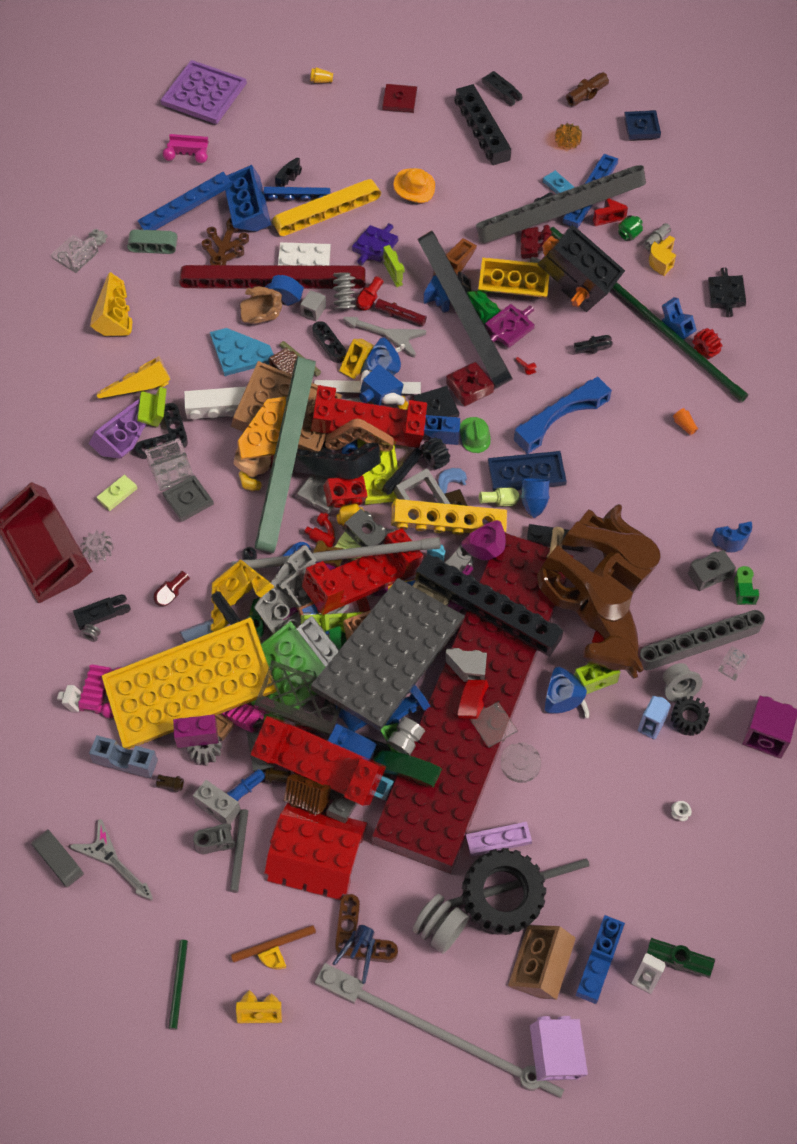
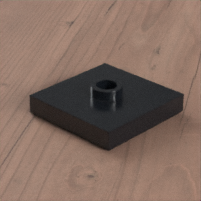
M447 386L413 396L414 401L427 403L426 415L459 417L460 413Z

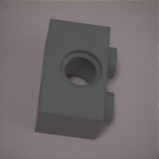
M361 508L345 522L342 528L360 547L380 545L385 541L387 535L385 528L380 524L377 525L373 521L371 514L363 511ZM363 527L368 528L371 533H370V534L364 533V532L362 531V528H363Z
M724 550L715 551L703 559L694 560L690 564L688 575L698 590L701 591L731 578L736 567Z

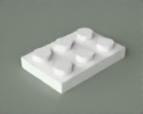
M280 242L278 265H330L331 244Z

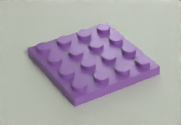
M191 60L160 100L161 105L218 124L245 87L247 81L246 78Z

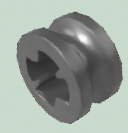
M86 624L84 626L85 630L81 632L85 639L96 642L97 636L101 634L100 629L91 624Z

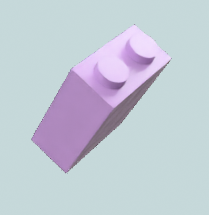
M543 1016L537 1018V1021L530 1025L537 1081L579 1080L588 1075L580 1019H571V1016H561L551 1020L550 1016Z

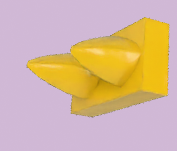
M249 990L240 1002H236L237 1023H282L281 1002L272 993L263 1002H258L254 993Z

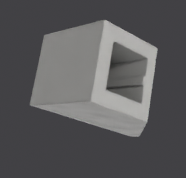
M459 648L446 649V663L464 682L468 680H484L487 653H482L479 650L462 651Z

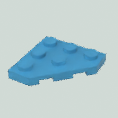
M224 328L210 332L224 376L254 369L258 361L269 365V357L274 355L270 345L231 329Z

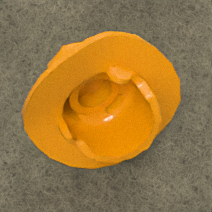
M403 169L394 178V190L403 199L417 203H426L434 195L435 181L429 173L422 169Z

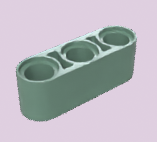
M131 230L129 232L127 248L135 253L173 254L176 251L178 236L172 231Z

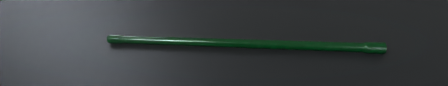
M555 227L550 228L552 231L551 236L555 239L562 235ZM616 282L612 288L614 292L726 387L740 402L746 400L749 395L746 391L732 382Z

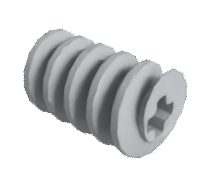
M351 273L333 274L334 277L338 278L333 281L334 284L338 285L333 288L334 291L338 292L334 294V298L339 299L334 301V304L339 306L334 309H352L356 307V305L351 304L355 300L354 297H351V294L355 293V291L350 290L351 287L355 286V284L350 283L351 280L355 279V277L350 276Z

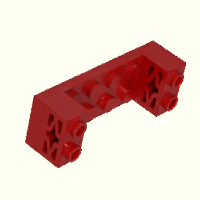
M318 385L311 431L329 434L353 419H361L392 436L396 445L420 447L424 436L426 402L409 400L406 410L337 399L335 398L336 388Z
M401 528L387 534L384 544L409 542L412 540ZM420 550L364 556L332 570H329L322 561L306 568L301 587L320 613L324 615L393 585L397 578L405 580L414 576L424 555Z
M266 716L250 754L267 763L278 764L322 785L331 786V789L344 794L345 798L363 806L371 804L386 769V766L270 716Z

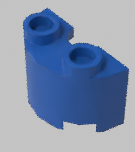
M752 521L740 523L736 530L728 526L715 528L711 541L716 547L718 545L720 548L725 549L726 552L740 551L748 542L753 528Z

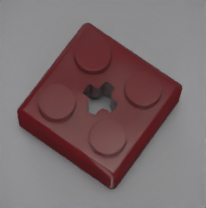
M473 362L446 376V384L463 406H467L494 392V384L477 362Z

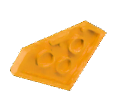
M285 397L267 399L237 441L240 460L275 455L286 405Z

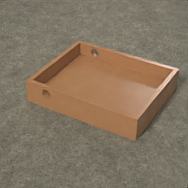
M258 361L235 412L231 427L244 432L267 399L285 397L287 400L292 374ZM314 383L311 384L297 449L320 451L327 433L311 431L318 385ZM336 393L335 398L341 399L342 395Z

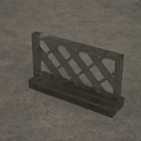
M273 660L254 705L256 709L327 736L332 734L341 710L337 706L335 711V704L329 700V705L321 709L318 708L314 698L320 695L316 694L313 696L308 686L317 677ZM273 668L282 669L285 677L274 681L271 674ZM295 675L301 676L304 682L303 685L297 688H293L289 679ZM269 678H270L271 681H272V683H270V684L267 685V683H268V681H269ZM287 679L291 690L280 694L276 684ZM274 685L278 696L272 699L264 697L265 689ZM306 687L310 698L300 702L295 691ZM293 692L297 703L292 706L285 705L282 697ZM312 700L316 711L312 713L304 712L301 704ZM331 707L334 713L332 722L323 719L320 711Z

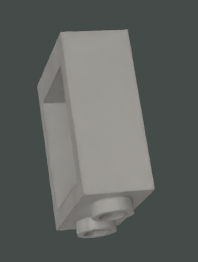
M428 468L396 485L393 491L398 499L410 500L406 492L426 482L439 503L450 504ZM409 512L408 516L410 519L416 520L415 514ZM427 514V519L433 522L432 519L434 517L431 514Z

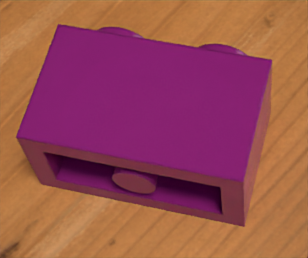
M215 714L173 719L174 739L177 748L219 743Z

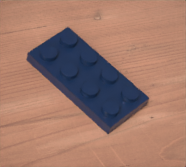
M561 451L488 458L493 492L497 488L522 490V479L527 478L550 480L549 487L565 486L567 483Z

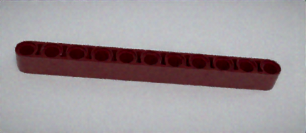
M184 265L180 268L179 284L183 288L252 289L258 286L265 287L272 282L273 276L285 275L295 279L304 289H333L338 286L333 283L334 280L338 279L333 276L334 273H351L350 276L355 277V279L351 280L350 283L355 284V286L350 289H361L366 284V270L362 266Z

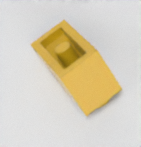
M353 339L339 371L355 379L360 374L361 368L374 345L364 339Z

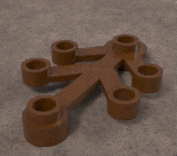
M231 218L226 222L227 231L223 241L217 235L215 227L207 228V236L213 240L219 249L217 254L212 248L211 240L204 239L202 241L203 250H206L211 257L210 265H226L227 261L241 257L245 253L242 244L249 242V235L241 233L238 239L230 242L233 233L240 230L233 227ZM234 248L233 252L225 255L226 251Z

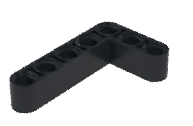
M374 442L366 443L350 454L297 449L292 472L355 479L381 463L379 444Z

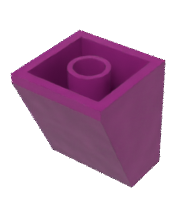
M760 695L755 704L742 745L781 759L792 739L797 719V709L790 704H782L774 701L771 697Z

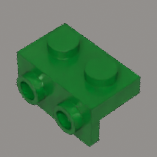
M483 291L467 292L484 326L488 319L501 312L497 304L492 302Z

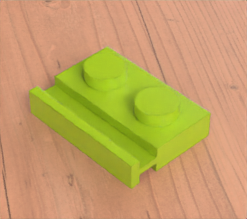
M390 245L384 246V265L396 288L403 286L404 266L402 263H399L396 251H393Z

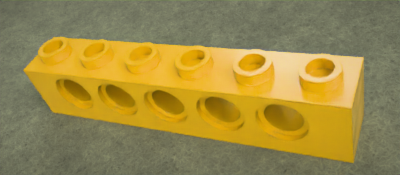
M395 499L392 503L391 526H396L397 529L403 528L405 530L408 527L415 528L416 531L431 529L435 533L452 531V534L462 535L463 533H472L482 527V520L485 519L489 523L496 520L500 521L506 533L507 510L401 499ZM408 513H414L416 520L410 519ZM427 514H431L434 517V522L427 519ZM445 516H450L453 523H448ZM464 518L470 519L471 525H467L464 522Z

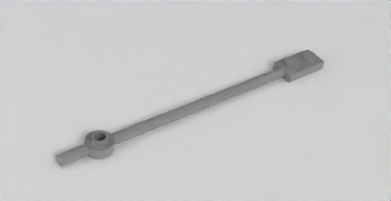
M326 963L321 969L315 985L355 1004L357 998H360L519 1077L522 1087L528 1091H535L541 1088L559 1098L562 1097L564 1089L548 1081H537L535 1066H527L522 1069L362 990L364 984H362L361 980ZM534 1074L536 1080L530 1081L527 1076Z

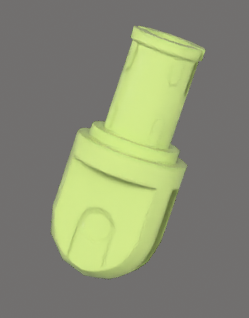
M497 488L495 492L480 491L479 493L480 504L495 503L497 506H513L517 504L520 498L519 492L515 488Z

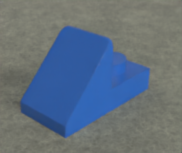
M434 275L424 292V304L435 301L437 307H440L444 313L449 311L450 300L437 275Z

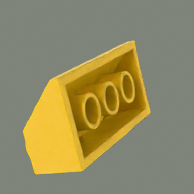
M482 257L478 291L547 298L550 275L537 265L538 263Z

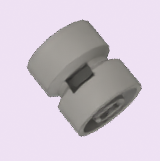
M402 717L396 727L398 732H393L387 743L396 751L410 755L416 746L414 741L420 740L425 730L413 720Z

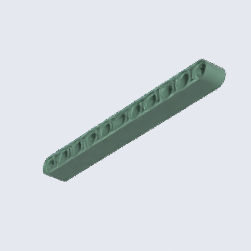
M297 356L293 368L254 547L257 550L274 553L276 549L316 361Z

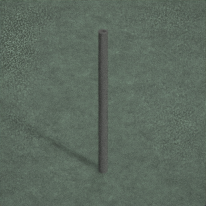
M586 858L539 873L544 875L546 880L589 867L590 865ZM516 879L484 889L485 898L520 888L522 885ZM461 896L447 900L451 902L450 909L465 904L462 902Z

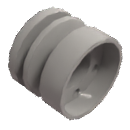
M437 894L421 910L414 924L413 932L418 935L423 931L421 935L423 940H426L433 934L431 946L444 954L463 931L469 920V915L459 908H455L449 914L451 902L445 901L443 903L444 897Z

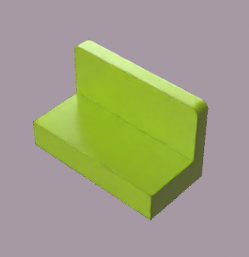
M159 387L155 395L144 391L140 393L138 422L155 427L159 426L164 417L166 388Z

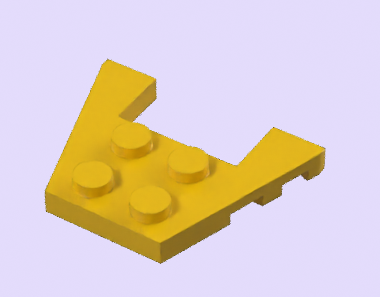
M241 559L212 582V594L217 591L221 592L230 606L234 605L244 594L249 593L252 588H254L256 595L260 598L274 588L273 584ZM211 598V602L214 604V609L211 611V617L213 618L211 630L214 632L226 627L229 622Z

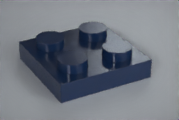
M656 110L624 112L628 140L660 138L661 130Z

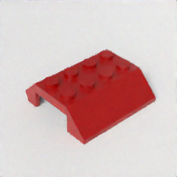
M287 803L280 814L268 851L264 874H268L267 881L282 885L283 880L287 879L286 886L303 890L304 884H307V892L323 896L326 889L328 890L326 897L341 900L343 894H348L352 870L360 843L363 842L368 822L348 818L347 822L343 823L327 816V812L323 811L320 814L314 815L308 813L305 808L292 807Z

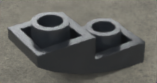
M300 158L291 160L280 169L275 176L276 187H284L288 184L289 180L295 181L296 177L301 174Z

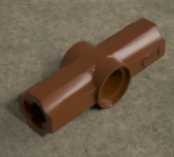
M604 72L598 73L589 80L583 79L580 81L576 89L566 94L568 105L572 107L586 98L589 100L593 99L600 89L609 84L607 74Z

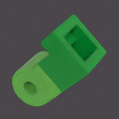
M748 566L738 568L734 578L737 605H756L759 599V589H753L752 584L754 572Z

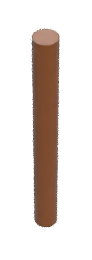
M311 925L231 954L233 963L315 934V927Z

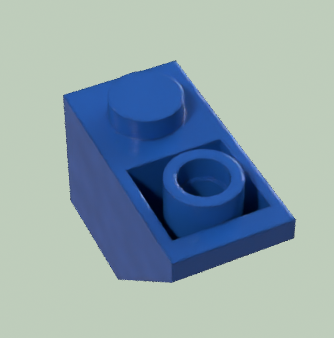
M426 415L424 428L426 435L431 438L441 439L445 444H459L460 418Z

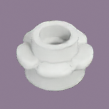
M685 801L675 802L671 807V814L675 819L686 821L688 816H691V808Z

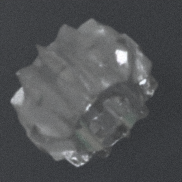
M97 530L95 534L89 532L88 537H83V543L80 545L84 557L90 562L95 559L96 563L100 559L106 562V556H111V551L114 548L111 537L107 536L104 531L99 534Z

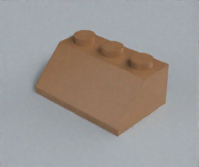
M527 926L508 986L538 998L557 1000L576 937L560 926Z

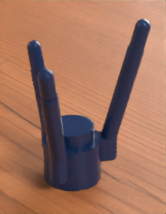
M359 925L357 931H353L350 939L332 963L336 965L353 942L355 946L350 955L351 959L355 957L359 947L366 948L368 946L362 984L366 983L372 948L376 941L373 939L374 930L365 925Z

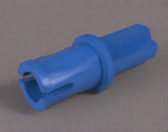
M260 769L256 770L245 780L241 779V783L227 794L236 801L240 800L247 793H251V789L265 779V774Z

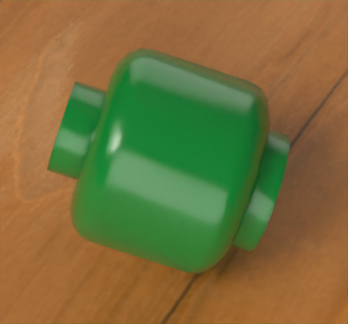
M627 216L618 225V233L624 240H634L643 231V221L638 216Z

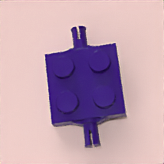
M388 223L384 229L369 225L353 244L352 251L361 255L357 260L359 265L361 264L362 266L367 259L381 263L384 259L383 247L390 245L393 248L399 241L398 236L390 233L394 228L392 224Z

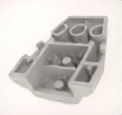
M303 545L288 557L271 582L274 588L261 597L254 606L273 634L290 621L298 628L301 625V618L298 612L285 619L289 615V609L300 607L312 601L301 587L306 568L316 564L315 562L317 561L306 545ZM347 604L329 613H343L349 608V605Z

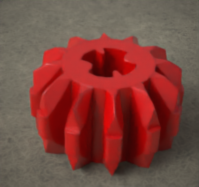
M708 328L697 332L692 341L695 345L694 349L707 359L718 355L723 346L720 342L722 339L718 337V333L715 334L713 329Z

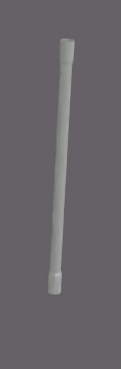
M435 537L418 541L315 552L312 554L316 558V562L416 550L441 549L440 538ZM289 556L242 561L252 569L283 566ZM232 561L231 567L238 561Z

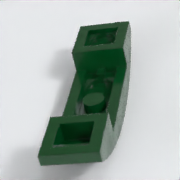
M376 751L371 760L386 766L383 775L389 773L413 779L417 784L429 787L435 786L442 771V768L435 764L392 751Z

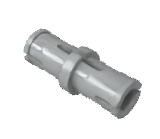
M664 223L658 230L653 231L651 236L643 243V245H646L645 249L651 250L654 242L658 244L664 240V237L671 232L670 225Z

